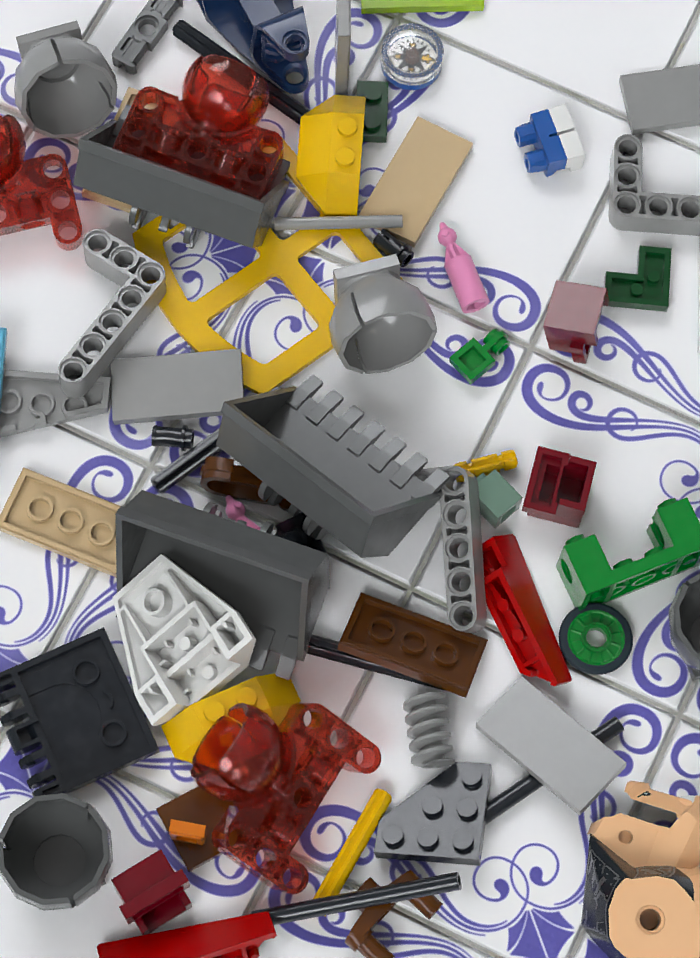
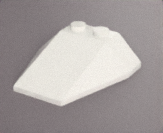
M160 554L113 596L135 697L153 726L171 720L191 704L216 694L248 667L256 638L241 614L165 555Z

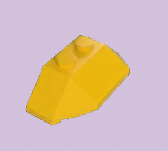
M333 95L301 116L296 180L319 206V209L325 216H357L366 97Z
M275 673L255 676L191 704L162 725L161 728L175 759L221 773L284 745L300 708L301 700L291 679L280 678Z

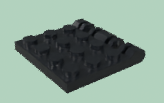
M104 627L0 672V707H4L20 697L24 706L0 718L2 726H11L23 721L28 716L30 717V720L12 727L6 732L14 754L18 756L34 750L40 745L43 747L20 759L18 762L20 768H32L48 759L51 768L31 776L26 781L29 789L47 784L32 792L33 797L60 793L68 794L160 752Z

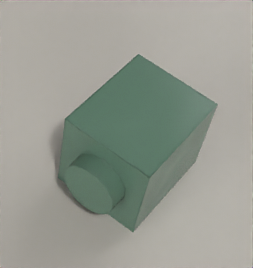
M494 469L487 476L484 473L479 475L477 481L480 514L496 529L519 509L523 497Z

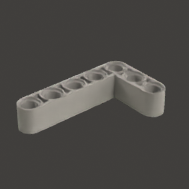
M624 134L618 137L610 158L608 210L610 224L622 231L700 236V196L642 192V143L639 138L631 134ZM620 152H628L632 156L627 157ZM619 180H627L631 185H625ZM619 208H626L631 213H622ZM651 210L659 211L662 213V216L652 214ZM682 213H690L694 218L685 217Z
M94 229L85 234L83 238L85 261L91 269L121 286V289L58 366L62 392L71 398L84 396L166 294V276L163 266L101 229ZM97 248H102V249H104V250L99 251V252L93 251L94 249H97ZM123 264H129V265H130L129 267H126V268L119 267L120 265H123ZM149 280H155V281H157L156 283H153V284H148V283H146V281H149ZM131 303L138 304L135 307H127V305ZM110 327H118V328H119V329L116 330V331H108V330H107V329L110 328ZM90 351H99V352H100V353L97 354V355H88V354H87V353H89ZM71 375L81 376L75 380L68 379V377Z
M459 466L422 469L416 477L423 482L437 468L442 469L450 477L437 492L441 496L437 503H440L448 621L458 631L472 634L480 632L486 624L487 611L477 478L473 473ZM463 475L464 484L462 488L455 491L453 483L458 476ZM465 508L466 518L461 524H457L455 520L456 514L460 509ZM467 542L468 552L464 557L460 558L457 553L458 547L461 543ZM469 575L471 580L470 586L466 591L462 592L460 581L464 576ZM471 609L473 619L471 623L465 626L462 622V615L464 611Z

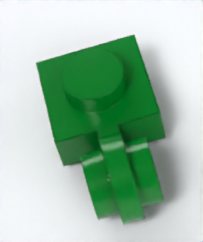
M497 328L493 329L484 338L483 343L485 345L483 346L473 337L449 357V362L471 385L495 365V359L490 354L494 353L498 356L509 347V336L505 331H499Z

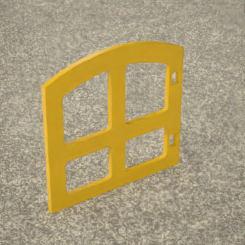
M278 135L257 150L265 153L261 164L262 168L259 170L271 171L277 158L290 161V167L286 175L319 212V217L325 216L319 209V206L296 180L297 155L284 139ZM248 156L239 162L245 164ZM159 215L132 233L135 249L163 266L166 276V294L158 306L176 332L195 352L237 349L208 326V322L273 277L279 278L318 324L316 330L267 364H261L242 352L244 388L256 394L269 392L275 387L281 386L334 348L331 344L329 323L335 305L298 260L332 236H339L360 262L383 257L360 229L298 230L287 239L282 240L269 227L262 246L254 248L260 255L258 259L197 301L190 302L175 278L163 246L167 240L184 230L186 225L179 223L172 229L168 228L166 233L159 231L158 228L162 216ZM155 280L146 281V283L153 284L157 282Z

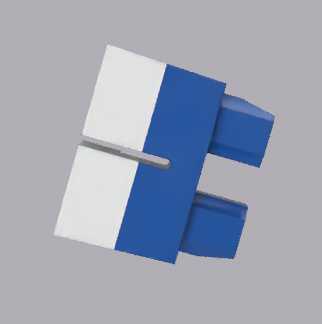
M566 103L530 115L528 123L515 127L514 138L517 146L520 148L533 144L535 151L524 154V164L528 173L544 171L545 176L549 177L562 169L569 168L570 172L582 169L586 154Z

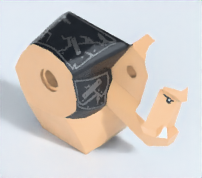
M629 781L624 792L628 793L631 799L675 812L678 819L670 828L619 813L611 817H603L591 823L587 833L590 834L581 924L590 938L609 958H700V796L687 795L676 797L651 789L649 783Z

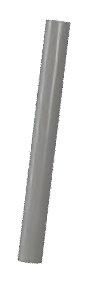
M402 215L274 218L275 230L403 228Z

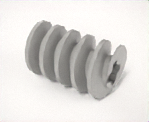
M423 693L403 703V710L409 712L405 716V723L412 726L407 730V737L414 739L409 743V750L416 753L411 757V764L414 766L430 769L455 764V759L445 758L444 755L452 751L453 746L443 744L442 742L451 737V732L441 731L440 727L449 723L448 718L438 716L439 713L447 710V705L436 703V700L445 697L443 693Z

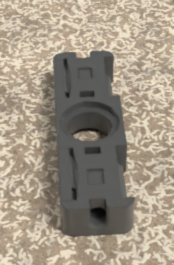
M149 0L113 50V65L121 68L123 65L127 73L136 74L137 64L147 50L153 51L167 31V22L178 6L183 8V0ZM150 24L156 28V31L152 35H143L139 32V29L143 25Z

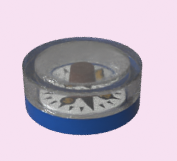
M408 23L395 27L386 35L382 43L380 64L384 76L390 83L401 89L419 90L428 87L435 82L441 73L444 55L442 41L432 29L421 24Z

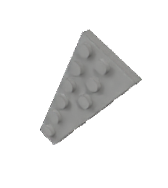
M4 370L0 409V438L108 413L111 377L100 376L84 396L71 398L62 392L58 373ZM71 375L68 377V379L75 380L81 376Z

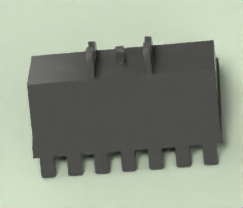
M130 105L125 106L118 121L112 119L79 139L77 148L79 149L73 185L132 205L129 214V224H132L131 228L139 230L148 211L162 216L158 228L159 231L166 233L171 220L185 224L183 243H186L185 247L193 249L201 230L250 248L262 246L281 198L286 193L290 181L284 180L290 167V161L277 158L270 173L259 170L265 157L264 152L252 149L245 164L234 161L240 148L239 143L227 140L220 155L209 152L215 138L214 135L202 131L195 145H188L184 143V140L189 131V126L177 122L169 138L158 134L164 122L162 116L151 114L144 128L134 126L133 124L139 109Z
M311 375L298 388L293 386L223 403L221 409L223 416L216 445L263 481L258 491L259 497L264 501L268 499L267 502L272 506L278 505L285 498L291 503L287 511L290 515L295 517L300 511L307 515L302 526L304 533L308 536L311 534V537L319 540L329 532L361 558L389 556L424 514L440 500L441 496L437 492L450 478L440 468H437L424 482L417 478L416 475L428 463V459L419 452H416L402 466L397 463L395 459L407 447V444L399 437H394L381 450L373 445L385 432V427L377 421H373L360 434L353 430L354 426L364 416V411L353 405L339 419L334 416L332 412L344 400V397L337 391L332 390L319 403L312 399L313 395L323 385V381L315 375Z
M141 490L126 506H121L115 513L117 592L160 554L165 555L241 614L256 638L249 666L263 670L270 650L281 654L275 673L276 676L290 680L297 660L303 662L305 660L310 638L330 586L328 554L278 537V530L273 529L274 523L266 521L260 530L246 526L247 522L238 520L234 522L222 518V511L217 510L218 504L213 502L207 503L202 511Z

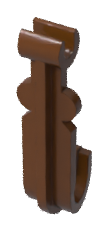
M215 456L205 458V463L200 471V485L204 490L218 496L226 497L230 495L234 499L270 505L267 502L268 499L264 501L258 495L263 481L244 466L234 465V459ZM285 498L278 504L284 511H288L291 505Z

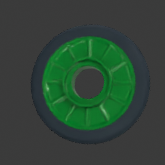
M588 603L585 609L579 611L578 607H576L566 615L559 629V645L565 659L574 668L587 674L602 675L615 671L626 662L632 650L633 635L628 621L618 610L602 603ZM593 630L600 631L605 637L604 645L600 647L590 645L586 638L587 633Z

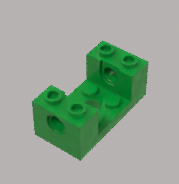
M686 497L679 501H676V498H671L660 503L654 516H652L653 523L649 524L646 530L654 548L644 554V558L634 562L631 558L618 562L613 566V570L595 534L588 537L580 534L568 539L565 542V546H563L556 568L574 607H578L580 611L585 609L588 603L605 604L699 566L700 522L688 498Z

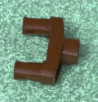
M409 870L389 885L421 878L412 870ZM370 877L357 891L380 886ZM434 895L408 900L429 920L443 905ZM398 902L359 909L362 914L352 927L344 943L354 952L358 950L365 958H395L372 935L374 932L372 929Z

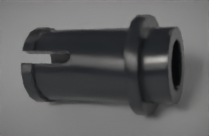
M382 229L381 233L383 236L378 233L373 240V245L387 256L396 254L400 266H407L414 256L411 245L403 244L389 233L387 229Z
M154 425L151 437L152 446L181 448V451H186L187 448L192 449L194 429H188L187 425H183L182 428Z

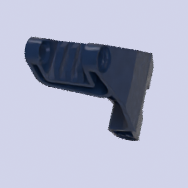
M196 0L206 21L250 63L290 94H299L306 90L309 82L306 57L309 54L310 40L303 6L294 9L293 0ZM298 72L303 76V80L300 83L293 84L287 81L286 76L289 73Z

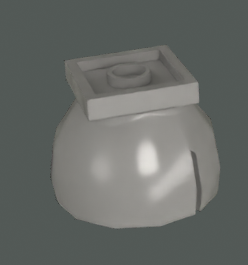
M77 20L17 36L16 40L22 61L15 71V104L29 127L37 133L56 139L79 137L101 126L114 110V105L116 106V76L99 49L82 40Z
M396 254L333 270L335 308L329 323L331 344L346 369L361 374L363 372L365 374L389 372L413 362L431 347L437 333L435 316L419 288L400 279V263Z

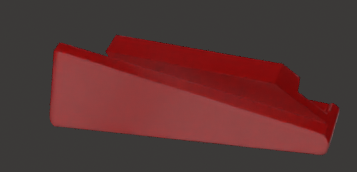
M513 534L491 537L482 543L486 604L519 672L529 677H538L549 681L552 686L569 683L572 681L571 675L516 537Z
M264 911L101 943L97 945L99 958H258L260 956L258 947L265 940L274 939L277 934L269 912Z

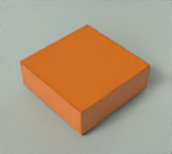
M171 819L169 835L171 840L203 845L206 841L207 828L206 825Z

